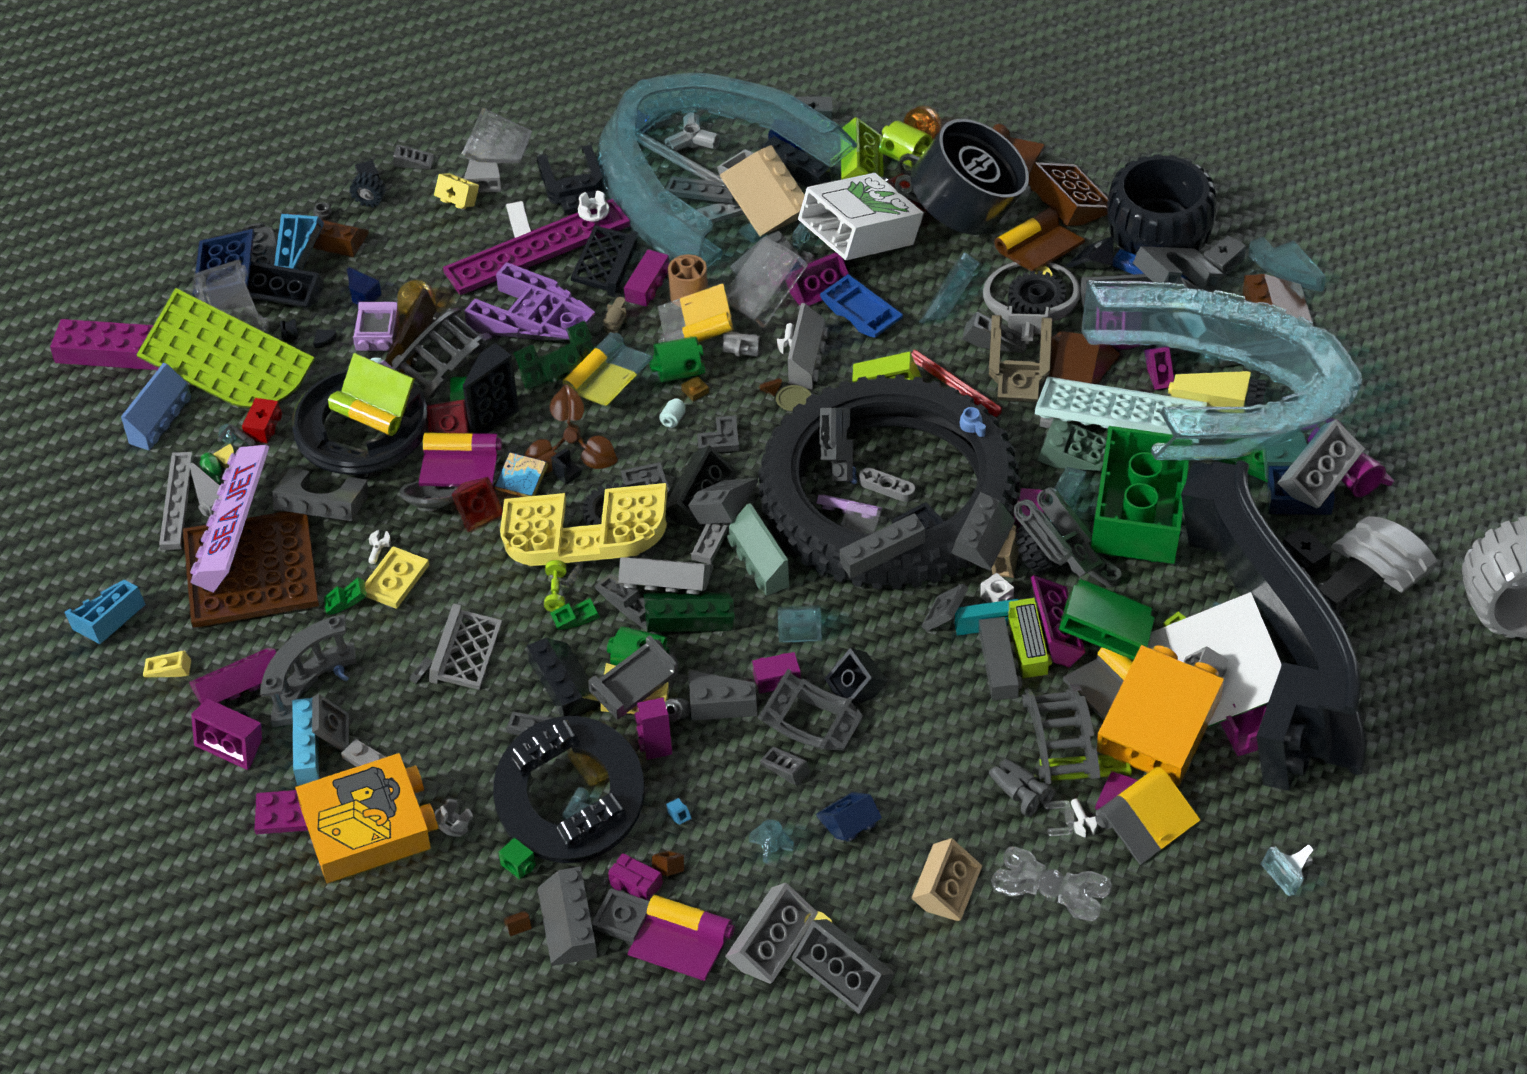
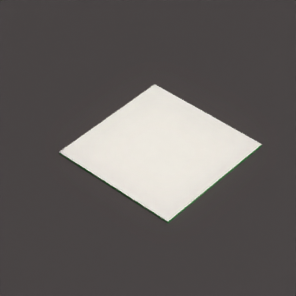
M1251 592L1151 632L1147 647L1152 650L1157 645L1167 647L1177 654L1179 661L1184 662L1186 656L1208 646L1228 659L1225 666L1227 670L1222 677L1224 679L1222 697L1208 727L1225 721L1226 716L1231 715V717H1235L1267 704L1282 665Z

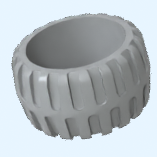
M1527 516L1518 517V521L1510 523L1508 520L1501 523V527L1495 530L1491 528L1485 532V537L1483 539L1478 538L1472 544L1473 549L1467 551L1462 565V575L1467 597L1481 623L1494 634H1502L1507 638H1527Z

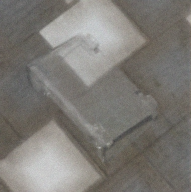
M240 260L195 273L192 288L197 299L265 333L268 332L269 322L266 317L263 318L262 315L257 313L245 284V276L248 275L244 265H241Z

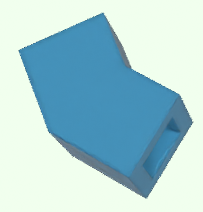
M679 798L666 804L667 812L675 823L680 825L692 819L687 806Z

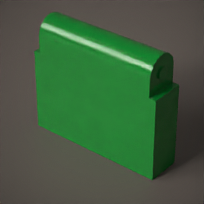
M1080 578L1078 583L1073 586L1066 601L1059 630L1134 660L1141 645L1148 647L1154 617L1150 616L1152 607Z

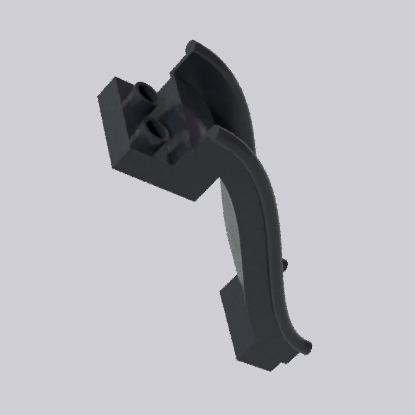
M1214 461L1213 465L1193 462L1181 493L1189 546L1221 552L1225 568L1241 596L1251 592L1268 634L1291 663L1282 662L1256 735L1263 785L1290 791L1295 775H1306L1310 756L1324 759V763L1346 767L1352 774L1361 775L1366 757V735L1358 709L1361 691L1360 671L1353 646L1344 627L1324 596L1281 543L1258 510L1248 486V463L1237 461L1236 465Z

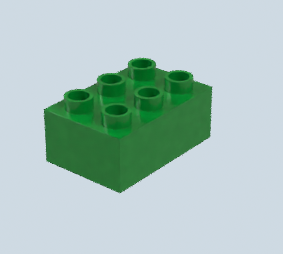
M1116 426L1108 427L1091 548L1096 553L1144 559L1151 562L1175 563L1183 513L1181 493L1187 480L1192 437Z

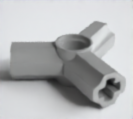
M690 112L683 117V131L665 139V145L674 151H679L685 147L695 148L698 146L716 150L719 147L721 137L717 133L700 129L699 115Z

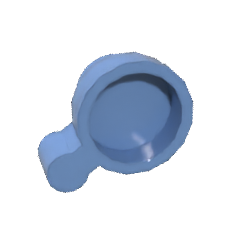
M975 407L966 408L960 417L961 429L968 433L976 432L979 437H984L986 426L982 422L979 410Z

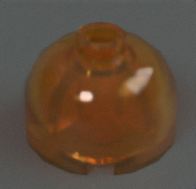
M921 105L915 107L904 118L905 124L932 136V140L941 130L940 115L930 106Z

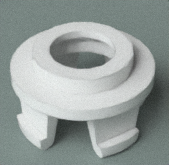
M597 190L595 198L589 199L586 192L582 193L579 196V216L586 221L592 222L604 219L609 213V205L605 200V194ZM598 209L597 214H591L590 210Z

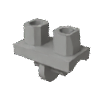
M734 331L723 334V352L735 353V356L739 357L741 354L758 356V335L739 334Z

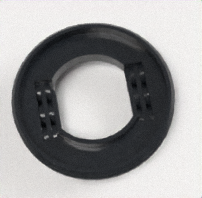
M344 370L320 380L303 394L293 412L292 429L298 449L311 463L330 472L355 475L358 478L365 479L370 473L384 470L401 462L419 446L428 428L427 405L423 393L413 383L412 388L421 394L423 406L411 418L403 415L400 426L394 435L390 436L383 433L377 438L366 441L368 451L329 441L327 431L324 428L325 420L332 411L329 408L328 399L331 394L342 390L348 370Z
M562 716L547 719L522 732L503 753L493 782L495 808L500 822L510 838L517 839L534 852V856L559 863L590 860L617 846L636 824L643 806L645 792L641 764L630 743L607 724L580 716ZM572 748L573 753L589 756L605 769L610 779L609 794L602 797L598 802L592 803V805L585 807L578 814L576 813L559 825H555L541 818L529 802L528 791L532 778L530 772Z

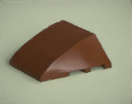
M1061 331L1051 337L1049 377L1098 385L1106 371L1111 369L1113 362L1118 360L1120 353L1102 337Z

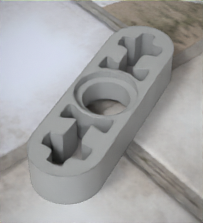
M865 468L859 473V482L864 488L903 502L911 501L915 497V486L909 481L873 468ZM885 482H889L892 484V486L883 487L882 484Z

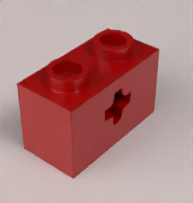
M255 398L242 424L243 432L256 442L268 443L270 437L275 433L277 422L282 418V410H280L278 401Z

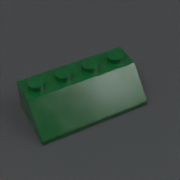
M728 592L644 594L647 632L732 631L735 615L733 598Z

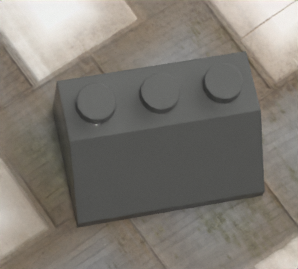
M980 492L955 541L952 554L991 571L1015 522L1014 518L999 500Z

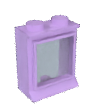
M358 302V315L353 336L356 351L390 350L398 332L400 319L397 302Z

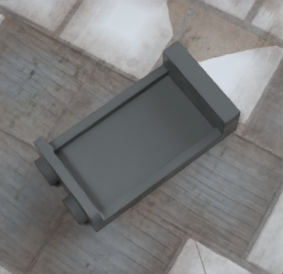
M649 635L646 637L645 645L598 679L595 675L588 680L589 691L618 720L637 706V703L642 702L678 674V661L672 654H668L664 650L659 640H654Z

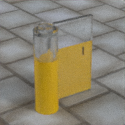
M723 283L658 306L663 334L660 336L661 339L658 340L659 343L691 336H697L698 342L734 330Z

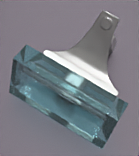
M1307 845L1294 855H1286L1274 846L1268 849L1261 865L1288 896L1296 894L1304 880L1302 869L1312 864L1313 860L1310 855L1314 850L1310 845Z

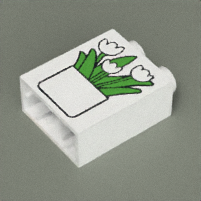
M876 173L807 187L798 220L842 258L850 260L913 245L924 212L902 194H899L896 189Z

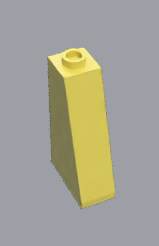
M1251 372L1176 374L1174 382L1169 384L1168 394H1171V397L1207 402V409L1243 414Z

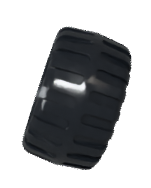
M1154 154L1150 157L1142 156L1137 161L1132 160L1128 162L1125 168H1120L1113 178L1107 200L1109 232L1120 248L1124 247L1125 251L1132 254H1137L1141 246L1192 248L1199 252L1210 239L1217 213L1216 188L1210 175L1204 173V169L1200 165H1194L1191 160L1181 159L1175 155L1162 156L1161 154ZM1154 211H1163L1169 213H1156Z

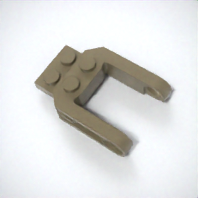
M992 315L989 376L998 384L997 400L1038 402L1039 386L1049 377L1052 318H1042L1039 363L1030 361H1000L1002 316Z

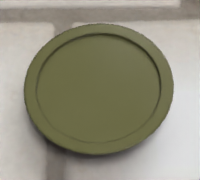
M786 386L777 393L776 402L782 409L793 412V408L799 403L806 404V398L811 396V393L803 386Z

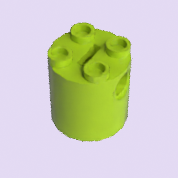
M894 121L889 126L886 125L882 130L883 138L879 146V152L898 162L902 155L908 153L921 157L933 141L932 136L901 121ZM906 160L903 162V164L909 167H913L914 165L913 162L910 160Z

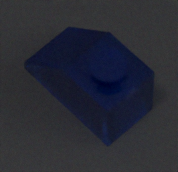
M349 267L347 269L352 302L358 305V302H375L382 295L378 280Z

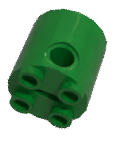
M697 336L654 344V355L649 357V365L652 373L658 372L662 383L705 374V366L700 359V356H703V349L701 344L698 343Z
M622 626L617 631L616 636L611 637L608 641L607 653L611 654L610 663L617 666L645 645L646 637L649 635L654 640H659L664 650L669 654L670 649L666 647L667 638L662 635Z

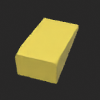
M185 651L147 658L143 676H189L191 658Z

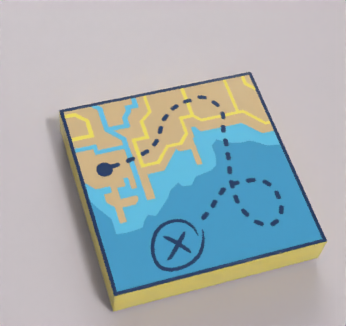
M509 452L495 484V489L522 497L535 496L548 466L547 461Z

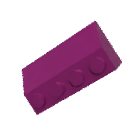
M1033 575L1031 581L1052 661L1070 668L1085 653L1082 639L1059 630L1066 601L1069 597L1067 587Z
M273 648L263 649L190 681L189 684L200 704L206 699L220 704V701L227 698L229 701L241 696L240 692L248 689L251 692L261 687L260 684L262 683L266 668L276 654V650Z

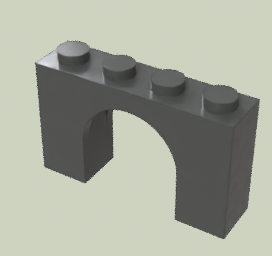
M1141 246L1133 261V264L1161 289H1175L1183 274L1201 290H1215L1223 275L1203 255L1192 248Z
M290 468L272 491L273 509L352 521L368 499V480L348 477L338 490L326 494H315L308 492L310 490L309 471Z

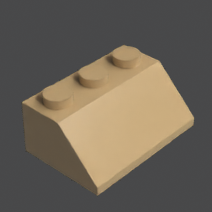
M952 838L935 843L925 863L912 899L926 912L960 921L982 865Z

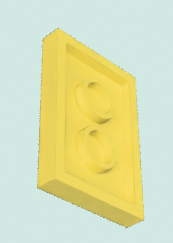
M393 546L365 582L366 597L397 609L428 568L429 560Z

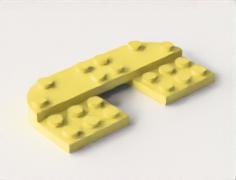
M666 483L605 489L602 523L599 525L563 528L566 508L565 493L504 499L500 534L505 550L513 560L528 566L546 565L552 560L570 563L638 556L655 545L665 532L667 525L665 514L668 488Z

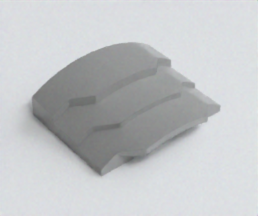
M1367 516L1358 522L1356 527L1346 533L1343 538L1332 544V548L1345 557H1354L1367 564L1382 578H1385L1384 582L1401 593L1431 573L1437 563L1431 550L1414 533L1393 521L1380 517Z

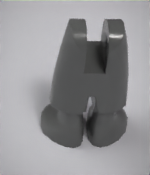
M1008 759L1000 762L1001 769L994 766L989 770L991 778L1014 801L1022 800L1021 813L1026 817H1031L1037 811L1039 803L1047 805L1055 795V788L1053 786L1038 782V776Z

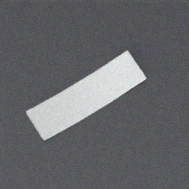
M523 202L506 204L515 238L531 232Z

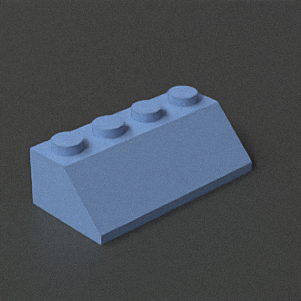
M166 363L160 366L121 416L129 444L149 451L191 398L188 383Z

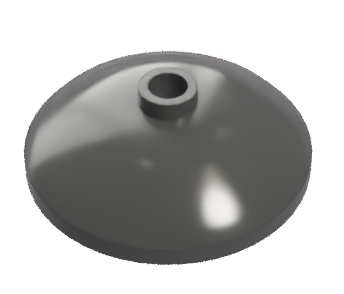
M419 481L409 483L400 489V496L404 501L427 511H436L438 508L445 507L457 500L462 494V487L419 486Z

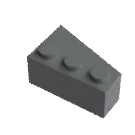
M689 670L692 721L757 716L754 682Z

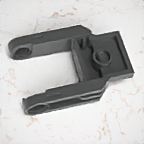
M1046 488L1039 492L1037 502L1044 513L1028 499H1024L1015 505L1014 514L1049 560L1059 565L1068 562L1071 570L1079 577L1096 569L1103 563L1090 546L1089 542L1092 541L1091 532L1056 489ZM1046 493L1053 497L1052 504L1046 503L1044 498ZM1023 505L1029 507V516H1026L1022 513ZM1052 523L1056 526V528L1060 531V533H1061L1064 537H1062V536L1059 534V532L1055 529V527L1052 525Z

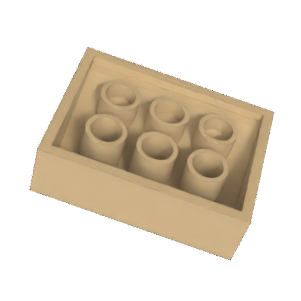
M772 145L753 153L720 174L721 179L760 237L798 220L805 195Z

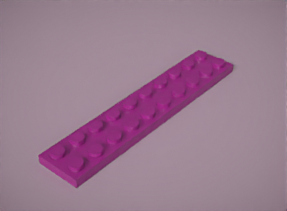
M612 198L606 201L609 205V213L602 220L586 221L578 213H575L444 266L443 271L459 295H463L497 281L496 274L506 262L527 269L585 245L594 225L620 231L630 226V220ZM591 209V214H597L598 209ZM596 233L598 239L605 237L604 234Z

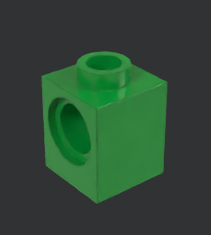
M515 838L498 852L501 866L518 879L529 874L534 869V866H536L534 852Z

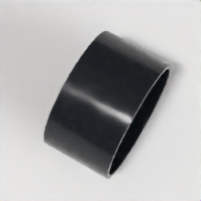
M955 119L947 122L913 166L911 184L920 203L941 223L965 234L982 235L991 232L1024 192L1028 185L1029 174L1021 154L999 132L974 120Z

